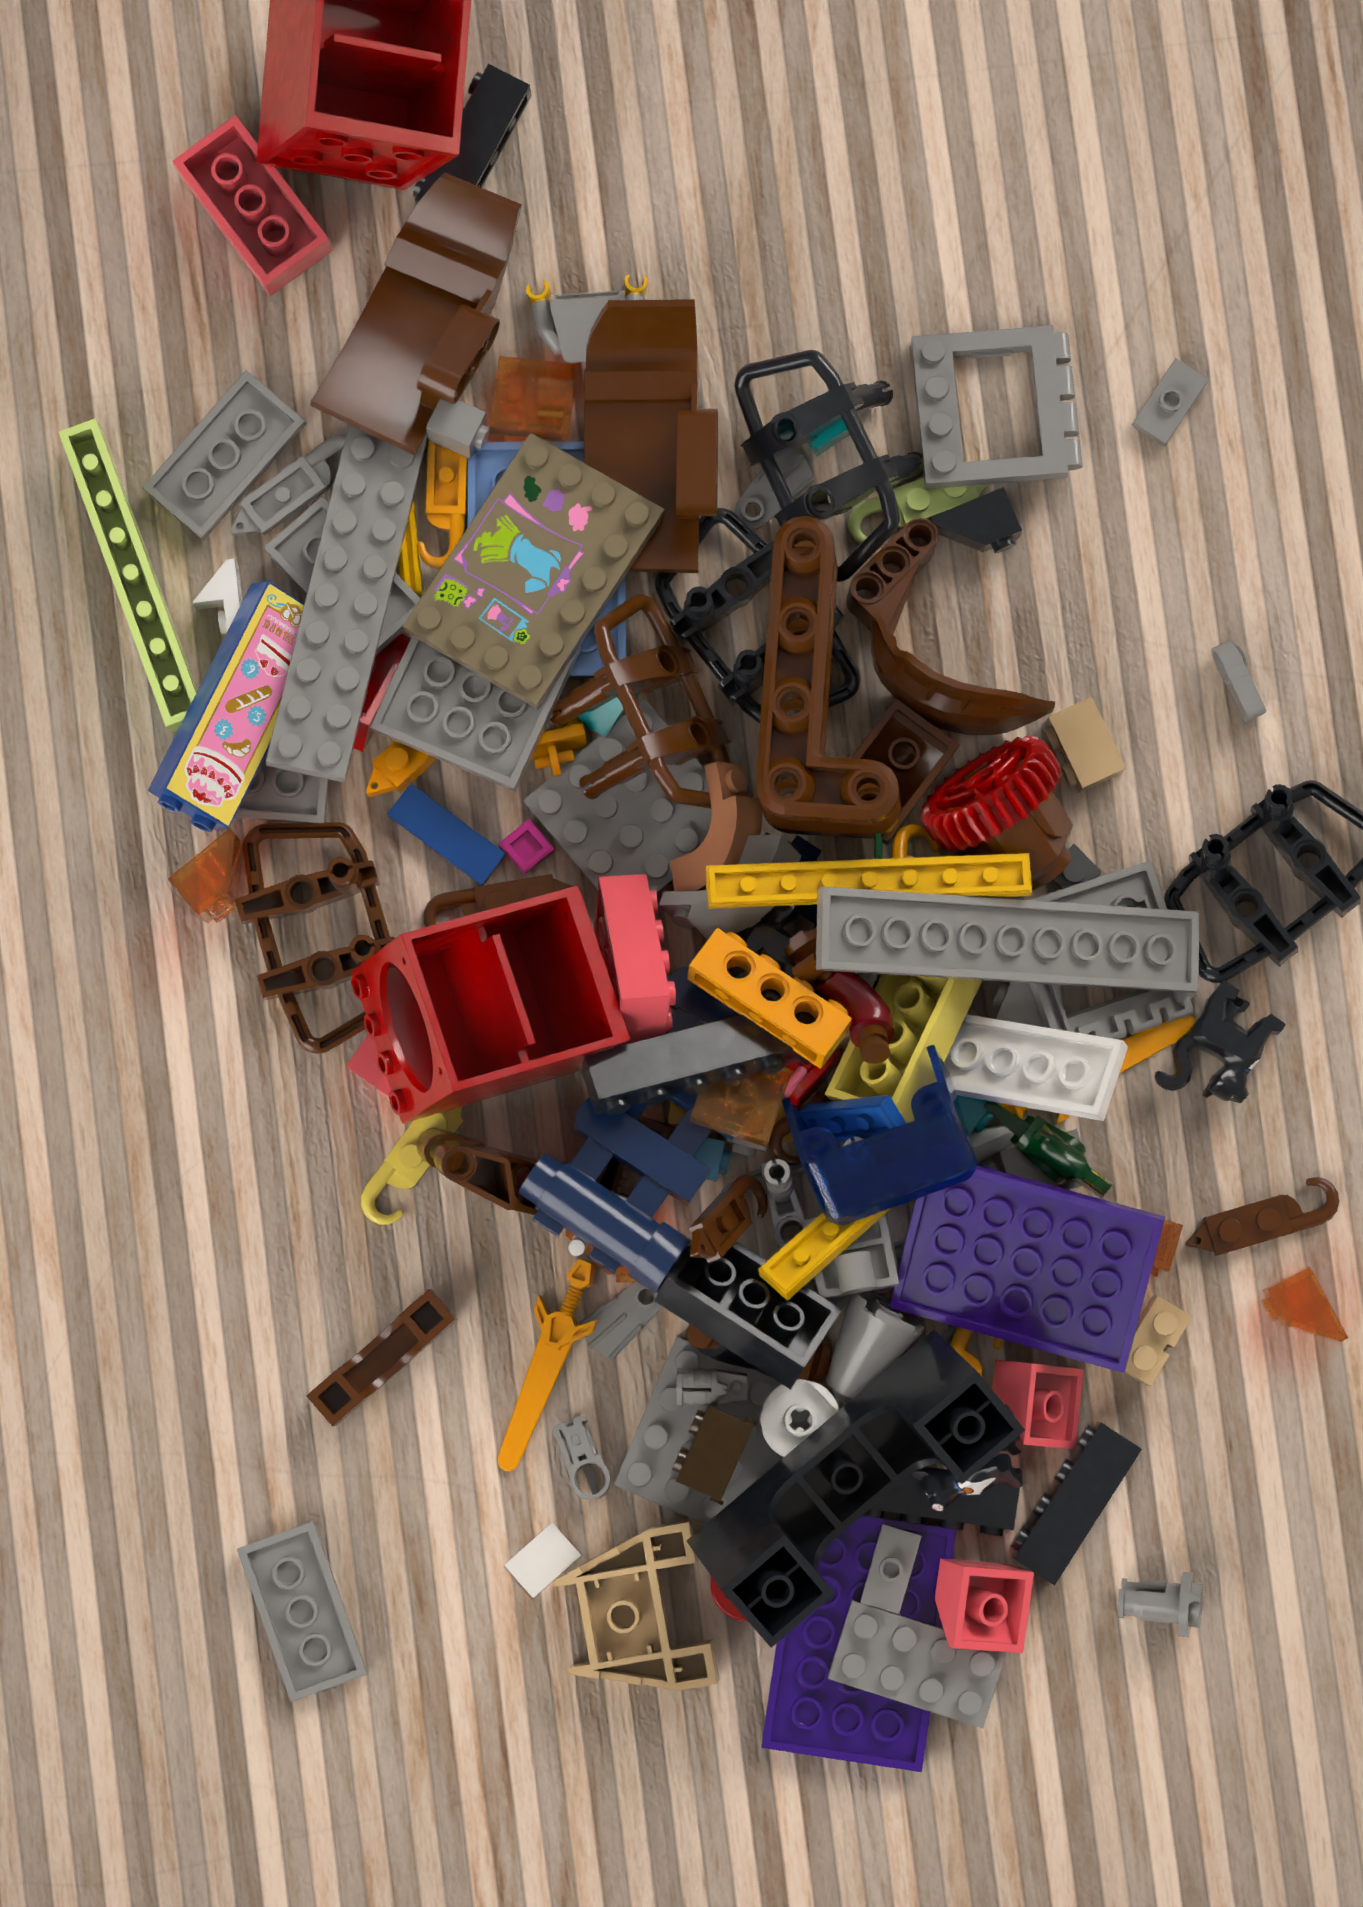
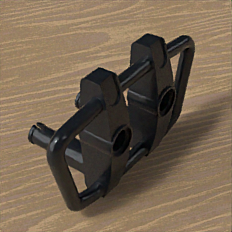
M806 350L747 364L738 371L734 383L735 393L750 437L740 446L743 447L749 459L750 467L757 464L762 466L782 509L774 516L780 527L792 518L801 516L817 518L823 522L833 516L848 512L852 506L875 491L879 495L884 520L840 566H837V582L846 581L899 526L900 517L892 486L905 479L924 474L923 462H916V460L922 459L920 452L914 451L904 456L890 457L888 454L878 457L858 414L864 413L870 408L888 405L893 399V390L883 392L882 389L890 387V384L882 380L869 385L862 384L856 386L855 382L843 384L833 366L822 353L816 350ZM812 366L826 383L829 391L789 411L776 414L769 423L763 426L750 389L752 379ZM843 419L863 464L823 483L810 486L804 494L794 500L774 457L801 444L814 441L819 434Z
M717 508V516H701L699 519V545L713 526L721 523L754 554L736 566L725 570L721 577L709 588L706 589L700 586L690 589L684 602V609L680 607L670 585L677 573L658 572L654 585L663 609L671 619L669 622L671 629L683 644L686 642L690 643L720 681L718 688L733 706L737 703L743 712L760 724L761 705L750 694L763 686L766 642L756 651L744 650L740 652L733 666V671H731L703 636L702 632L738 608L746 606L752 600V597L771 581L774 540L766 544L734 512L726 508ZM732 579H740L746 583L748 589L741 596H732L726 591V584ZM837 606L835 607L834 628L845 619ZM835 629L832 656L842 671L845 681L841 686L829 691L828 708L852 698L858 691L861 681L859 669Z
M1308 780L1291 788L1277 784L1272 786L1273 792L1268 789L1265 799L1251 806L1250 812L1252 815L1224 837L1219 834L1209 835L1210 841L1205 838L1202 848L1196 853L1192 852L1189 855L1188 860L1190 863L1180 871L1166 890L1164 901L1167 910L1185 911L1180 897L1193 880L1200 876L1229 916L1232 925L1240 929L1256 946L1221 967H1213L1209 963L1199 941V976L1211 983H1221L1224 979L1228 981L1267 957L1281 967L1282 964L1298 953V946L1294 940L1331 911L1336 912L1343 918L1357 905L1361 904V898L1355 888L1363 881V858L1344 875L1327 853L1323 843L1315 839L1294 817L1293 803L1313 796L1361 830H1363V811L1318 781ZM1260 828L1263 829L1278 852L1291 867L1294 876L1303 881L1321 899L1285 928L1268 907L1262 894L1253 888L1231 865V854L1229 852ZM1304 853H1312L1320 861L1313 867H1305L1299 863L1298 858ZM1248 901L1256 905L1257 911L1250 916H1243L1235 908L1239 903Z

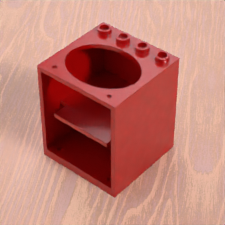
M270 0L256 163L406 190L457 157L460 149L471 0Z
M579 886L402 933L352 971V989L358 1000L361 999L366 1014L364 1016L365 1029L368 1035L374 1038L378 1050L377 1065L381 1074L387 1077L391 1089L389 1094L390 1104L394 1113L400 1116L402 1124L573 1074L582 1069L584 1056L619 1047L630 1041Z

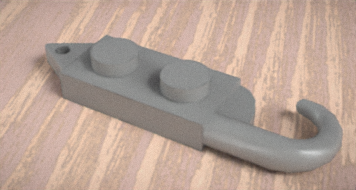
M336 435L327 439L306 456H301L239 502L241 508L230 531L231 534L242 535L261 532L265 536L324 493L330 486L332 479L326 460L343 449L346 435ZM240 524L244 525L242 530H238L237 526Z

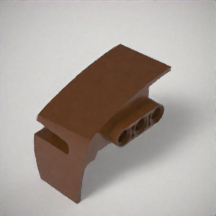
M444 172L418 201L397 235L384 263L386 268L345 345L313 396L310 406L414 455L427 434L426 426L439 400L442 399L451 404L457 403L494 343L499 330L500 320L490 316L495 306L505 274L522 204Z
M695 299L608 300L593 324L586 344V368L584 369V463L664 508L666 514L628 572L699 573V516H717L718 409H699Z

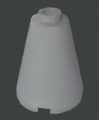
M867 1291L850 1295L826 1378V1383L831 1387L829 1392L835 1398L848 1403L903 1355L925 1328L924 1323L914 1314H911L907 1319L901 1311L889 1308L891 1299L881 1294H872Z

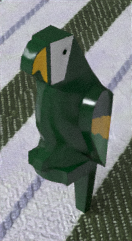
M987 1101L984 1104V1107L1014 1134L1010 1139L1013 1145L1054 1182L1062 1184L1065 1180L1077 1182L1100 1199L1104 1197L1113 1185V1183L1088 1165L1084 1156L1086 1152L1085 1146L1075 1137L1046 1122L1039 1115L1036 1118L1028 1115L1025 1120H1022L993 1101Z

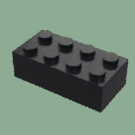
M737 1241L722 1258L710 1263L707 1262L706 1258L691 1257L690 1243L665 1279L654 1301L791 1390L842 1309L806 1286H803L787 1301L760 1277L758 1269L767 1261Z

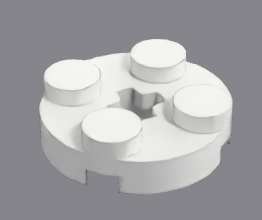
M797 1379L791 1390L783 1384H779L767 1394L762 1403L758 1417L762 1436L773 1451L785 1457L839 1411V1407L834 1396L825 1387L816 1382ZM806 1409L810 1413L806 1419L810 1424L809 1427L805 1430L801 1427L793 1430L789 1425L793 1420L790 1416L793 1410L802 1412Z

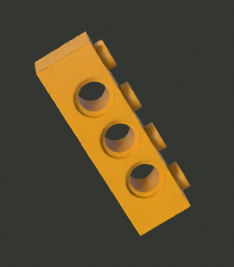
M716 928L690 963L687 979L738 1014L744 1015L792 1047L793 1051L821 1069L849 1030L852 1018L848 1016L847 1010L838 1002L830 999L826 1001L815 994L813 987L807 981H802L797 977L793 979L781 971L780 965L771 957L765 954L759 956L748 949L746 942L733 932L725 933ZM731 967H741L748 973V976L737 979L732 977L727 970ZM766 989H773L782 998L778 1001H768L762 996L761 992ZM808 1012L814 1017L815 1022L811 1024L800 1023L796 1019L795 1014Z

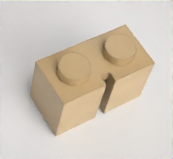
M1092 697L1048 716L1045 722L1048 728L1044 729L1043 733L1051 750L1055 751L1058 749L1064 758V764L1060 765V769L1069 787L1075 785L1078 792L1081 793L1122 774L1126 769Z
M1152 1296L1139 1318L1125 1373L1146 1386H1152L1170 1354L1163 1351L1166 1346L1169 1348L1176 1346L1193 1316L1159 1296Z

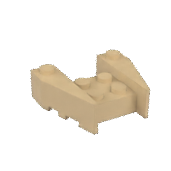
M692 1519L652 1526L553 1581L554 1587L576 1584L589 1661L572 1664L568 1668L570 1675L596 1679L602 1678L674 1691L718 1684L720 1675L713 1639L672 1646L659 1569L696 1563L699 1560L686 1541L694 1534Z

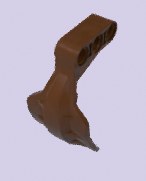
M916 518L909 521L854 575L850 583L846 604L848 610L871 631V653L876 674L884 687L893 695L894 699L897 698L933 726L965 735H997L1021 728L1053 712L1056 701H1046L1023 693L986 688L957 681L935 672L919 661L913 654L900 650L897 647L894 632L916 574L931 560L935 551L938 530L933 522L924 518ZM915 537L922 538L928 545L919 547L912 544L910 539ZM889 563L895 564L901 571L891 573L883 566ZM859 590H868L875 597L869 600L859 597L857 592Z

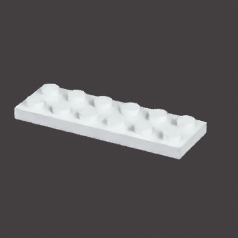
M966 1014L931 1091L1104 1121L1128 1046L1123 1040Z

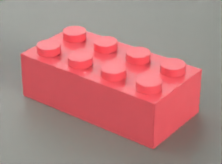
M235 115L172 162L180 178L267 294L272 296L331 253L333 249L329 238L275 166L256 163L258 144Z
M646 874L604 876L598 879L593 930L630 1037V1041L623 1045L662 1036L666 1032H672V1012L669 1006H673L676 1003L674 981H667L666 976L670 971L669 954L667 950L661 951L660 946L664 940L662 920H655L654 915L657 914L658 910L656 890H649Z

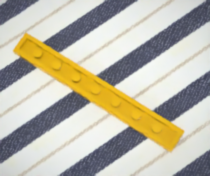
M1029 853L709 865L705 868L707 909L817 904L818 888L820 887L987 898L1030 896L1032 894Z

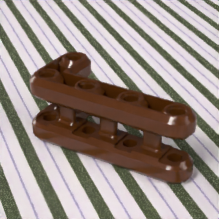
M809 516L794 517L785 522L777 531L773 544L756 773L757 796L761 802L762 813L768 824L780 832L866 839L874 838L875 833H881L882 837L893 830L901 814L898 780L893 771L885 764L874 760L825 757L838 567L833 535L827 525L819 519Z

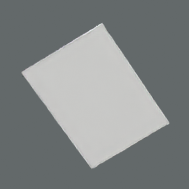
M552 1522L504 1566L531 1597L534 1598L573 1564L581 1554Z

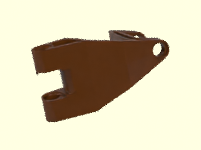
M641 1116L638 1120L666 1140L669 1139L676 1129L675 1126L645 1116ZM440 1128L428 1129L420 1135L417 1141L418 1154L447 1179L506 1210H515L535 1215L538 1211L535 1209L536 1205L519 1194L522 1185L516 1186L514 1183V1175L520 1168L528 1167L531 1172L538 1160L493 1148L478 1139ZM440 1139L446 1140L436 1148L434 1158H432L430 1155L432 1144ZM612 1158L596 1182L608 1190L628 1198L630 1195L618 1192L617 1189L618 1187L626 1188L628 1180L622 1177L623 1171L631 1172V1169L615 1158Z

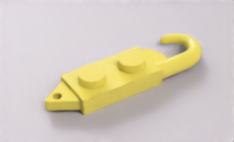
M463 1106L417 1119L411 1123L362 1192L361 1207L364 1214L372 1222L379 1225H389L398 1221L403 1216L404 1211L402 1209H398L388 1215L378 1212L375 1207V1199L387 1183L400 1189H411L418 1184L431 1166L418 1154L417 1141L420 1135L431 1128H440L456 1133L464 1122L461 1119ZM440 1139L432 1144L430 1148L432 1158H434L436 1148L446 1140Z

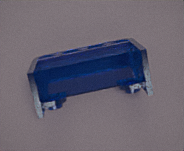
M935 1045L926 1048L937 1082L920 1088L914 1094L911 1101V1109L915 1120L839 1148L835 1136L825 1127L815 1126L807 1128L806 1123L791 1099L786 1098L782 1100L797 1154L820 1209L831 1223L837 1225L849 1224L962 1183L975 1173L977 1158L950 1073Z

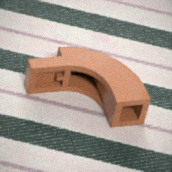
M715 761L704 766L712 809L711 824L704 841L697 849L689 854L670 860L675 891L706 890V866L738 864L748 836L761 834V802L758 798L747 797L746 778L743 774L742 765Z

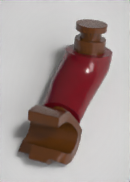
M817 927L808 932L800 931L789 939L790 944L783 949L788 958L796 965L792 968L793 975L802 981L814 982L813 987L827 1001L829 999L834 1000L847 1010L848 1016L852 1018L849 1027L851 1042L860 1048L861 1059L869 1064L884 1062L890 1055L889 1043L893 1040L895 1034L890 1008L881 996L855 972L816 970Z

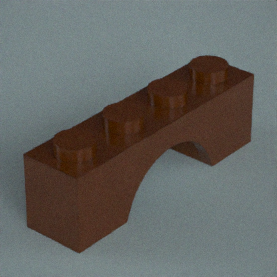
M428 1289L369 1344L306 1395L307 1398L332 1427L337 1426L458 1319L434 1291Z

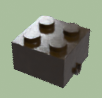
M708 1405L706 1412L698 1409L688 1431L695 1435L689 1449L681 1447L672 1467L673 1471L679 1473L676 1482L710 1496L711 1501L723 1505L722 1497L753 1426H758V1422L745 1417V1420L740 1419L711 1405Z

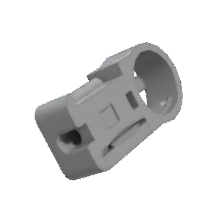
M1231 640L1212 648L1211 653L1215 665L1237 705L1243 722L1246 723L1266 713V708L1247 671L1248 663L1241 648Z
M585 1416L573 1418V1421L568 1423L563 1422L556 1425L553 1433L570 1475L571 1486L575 1493L585 1500H598L609 1491L611 1475L604 1464L601 1454H597L598 1451L588 1425H583L589 1421ZM590 1465H597L604 1473L605 1483L601 1491ZM581 1468H583L592 1495L584 1494L577 1486L576 1477Z

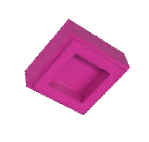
M530 819L499 843V846L523 875L527 874L555 851Z

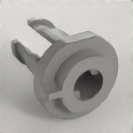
M1192 1572L1182 1573L1181 1584L1147 1580L1128 1582L1127 1578H1122V1589H1119L1118 1618L1134 1616L1145 1621L1178 1624V1637L1189 1638L1191 1627L1200 1628L1203 1607V1584L1194 1583V1574Z

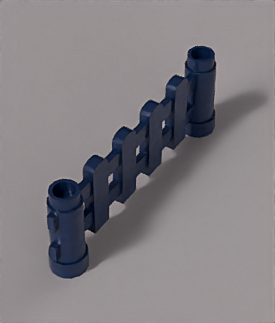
M796 835L792 842H789L801 855L799 862L818 861L817 859L822 850ZM817 904L801 905L802 910L799 915L816 925ZM748 928L735 934L744 940ZM687 966L675 970L667 980L674 981L676 1003L670 1007L676 1011L672 1015V1032H666V1034L740 1015L688 980L689 967ZM813 987L814 993L825 1000V998ZM747 1078L731 1085H727L724 1082L709 1085L703 1092L688 1095L685 1092L671 1095L669 1100L687 1112L668 1140L638 1121L648 1107L647 1102L633 1105L629 1110L618 1115H609L608 1113L596 1115L590 1097L586 1099L576 1112L574 1130L586 1141L570 1164L567 1162L562 1164L549 1154L544 1153L519 1190L520 1195L536 1205L535 1209L538 1211L534 1215L533 1221L557 1237L565 1228L594 1247L588 1258L612 1274H615L621 1265L630 1271L628 1276L656 1294L687 1249L691 1239L667 1223L659 1224L652 1218L668 1194L688 1207L703 1185L711 1169L696 1160L694 1156L713 1129L732 1141L756 1105L738 1093ZM612 1158H615L642 1176L626 1201L596 1182Z

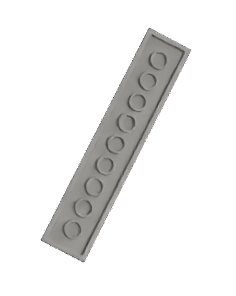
M348 425L268 750L267 766L343 783L346 781L428 441L427 434L416 453L412 455L354 426Z
M820 887L818 888L816 970L1192 993L1198 991L1199 912Z

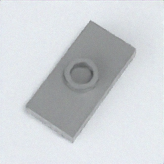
M1175 358L1132 423V426L1165 447L1209 379Z
M882 1524L860 1603L900 1614L921 1535Z

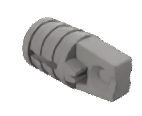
M677 1368V1405H717L747 1400V1373L717 1368Z

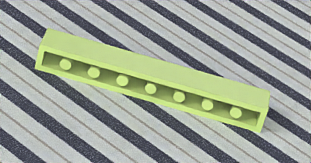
M95 418L58 433L165 727L171 733L177 732L198 689L105 434Z

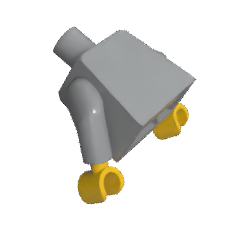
M630 274L626 275L623 290L552 295L547 281L543 280L544 292L540 295H533L530 284L526 286V293L530 303L533 304L532 311L537 333L552 353L563 356L564 363H581L582 383H584V369L586 368V344L591 328L608 300H644L643 297L646 294L648 284L646 276H643L641 287L633 288L629 284Z

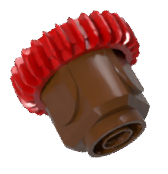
M1016 737L1012 742L1005 740L998 747L993 745L989 751L985 753L980 752L978 757L971 761L967 760V763L961 768H955V772L951 776L945 777L941 785L934 787V793L928 795L927 802L922 805L920 817L925 826L924 828L942 850L954 852L957 849L965 850L968 856L1029 853L1032 891L1057 877L1071 861L1072 856L1066 847V843L1071 834L1073 824L1053 793L1056 784L1060 781L1062 771L1057 758L1049 746L1039 737Z

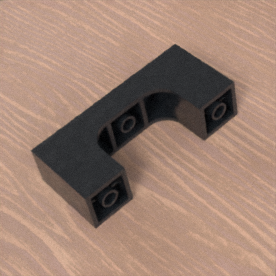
M932 1330L686 1541L720 1590L772 1648L835 1594L819 1574L818 1565L827 1547L844 1530L905 1478L928 1465H944L963 1484L1022 1434L1025 1429L980 1374L935 1330Z

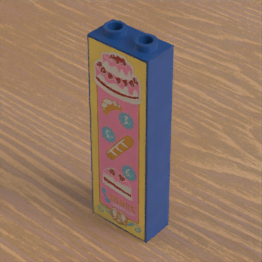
M270 581L250 585L148 789L150 793L159 798V805L175 813L180 811L192 818L190 821L192 825L205 832L211 833L213 830L230 828L270 746L304 608V603Z

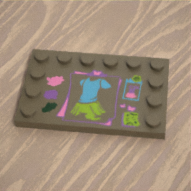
M530 433L402 627L411 636L532 707L539 709L666 515L665 509Z

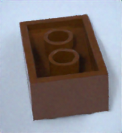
M897 698L894 699L851 757V759H868L881 762L893 771L898 780L901 814L893 830L881 837L882 843L886 846L960 746Z

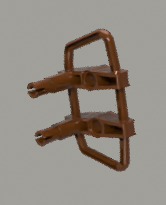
M644 594L633 595L595 623L594 635L604 667L594 673L595 677L559 700L552 714L557 711L560 714L550 720L555 726L562 728L585 712H591L618 697L637 740L626 746L627 750L605 762L602 767L581 777L579 780L580 788L589 783L592 784V786L582 791L587 798L594 800L614 786L624 784L650 769L660 787L671 801L711 809L709 792L681 788L666 765H682L689 760L710 753L714 762L731 763L725 746L732 743V741L728 739L722 726L723 721L714 718L695 675L700 669L696 668L691 657V649L680 647L661 609L652 598ZM641 610L647 616L661 645L619 660L610 631ZM681 681L696 716L651 733L634 693H649L654 689Z
M345 823L260 824L247 833L243 842L249 894L235 899L241 923L248 924L254 922L267 972L256 976L262 999L279 998L294 1036L304 1050L315 1054L326 1053L365 1030V1011L323 1037L316 1038L312 1036L295 994L319 989H332L338 986V984L351 980L353 977L352 971L395 939V937H390L376 886L380 885L376 868L372 860L368 861L366 851L353 829ZM339 838L352 859L350 861L344 857H337L329 863L325 871L307 875H295L289 880L264 888L259 844L265 839ZM301 884H307L313 888V897L306 904H297L293 900V892ZM358 893L362 894L374 939L366 935H358L353 938L348 947L330 951H317L309 957L282 966L269 919L299 913H311L317 908ZM322 960H330L335 965L334 975L324 981L316 979L314 974L315 966Z

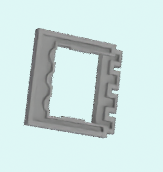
M1053 325L912 336L911 347L925 489L1067 478L1069 470H1078L1083 467L1080 440L1076 438L1065 439V437H1073L1079 434L1076 403L1061 402L1075 398L1072 366L1057 365L1071 361L1069 335L1067 332L1053 333ZM1032 351L1043 456L964 462L953 358L971 356L972 359L1011 356V353Z
M1151 861L1030 899L1032 901L1121 907L1140 906V908L1167 910ZM1029 983L1044 1027L1082 1034L1090 1033V1035L1112 1039L1126 1037L1127 1032L1123 1021H1125L1129 1033L1133 1035L1161 1025V1015L1166 1023L1192 1015L1193 1006L1190 998L1197 996L1196 992L1138 990L1066 1015L1060 999L1062 994L1059 985Z

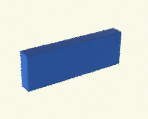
M412 783L387 813L391 819L481 886L486 883L506 856L503 851Z
M890 1095L806 1104L799 1112L818 1144L846 1142L849 1138L851 1141H854V1137H860L864 1140L902 1136L909 1128Z

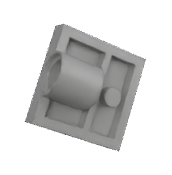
M886 1214L815 1276L820 1296L825 1299H831L899 1285ZM815 1218L805 1219V1227Z

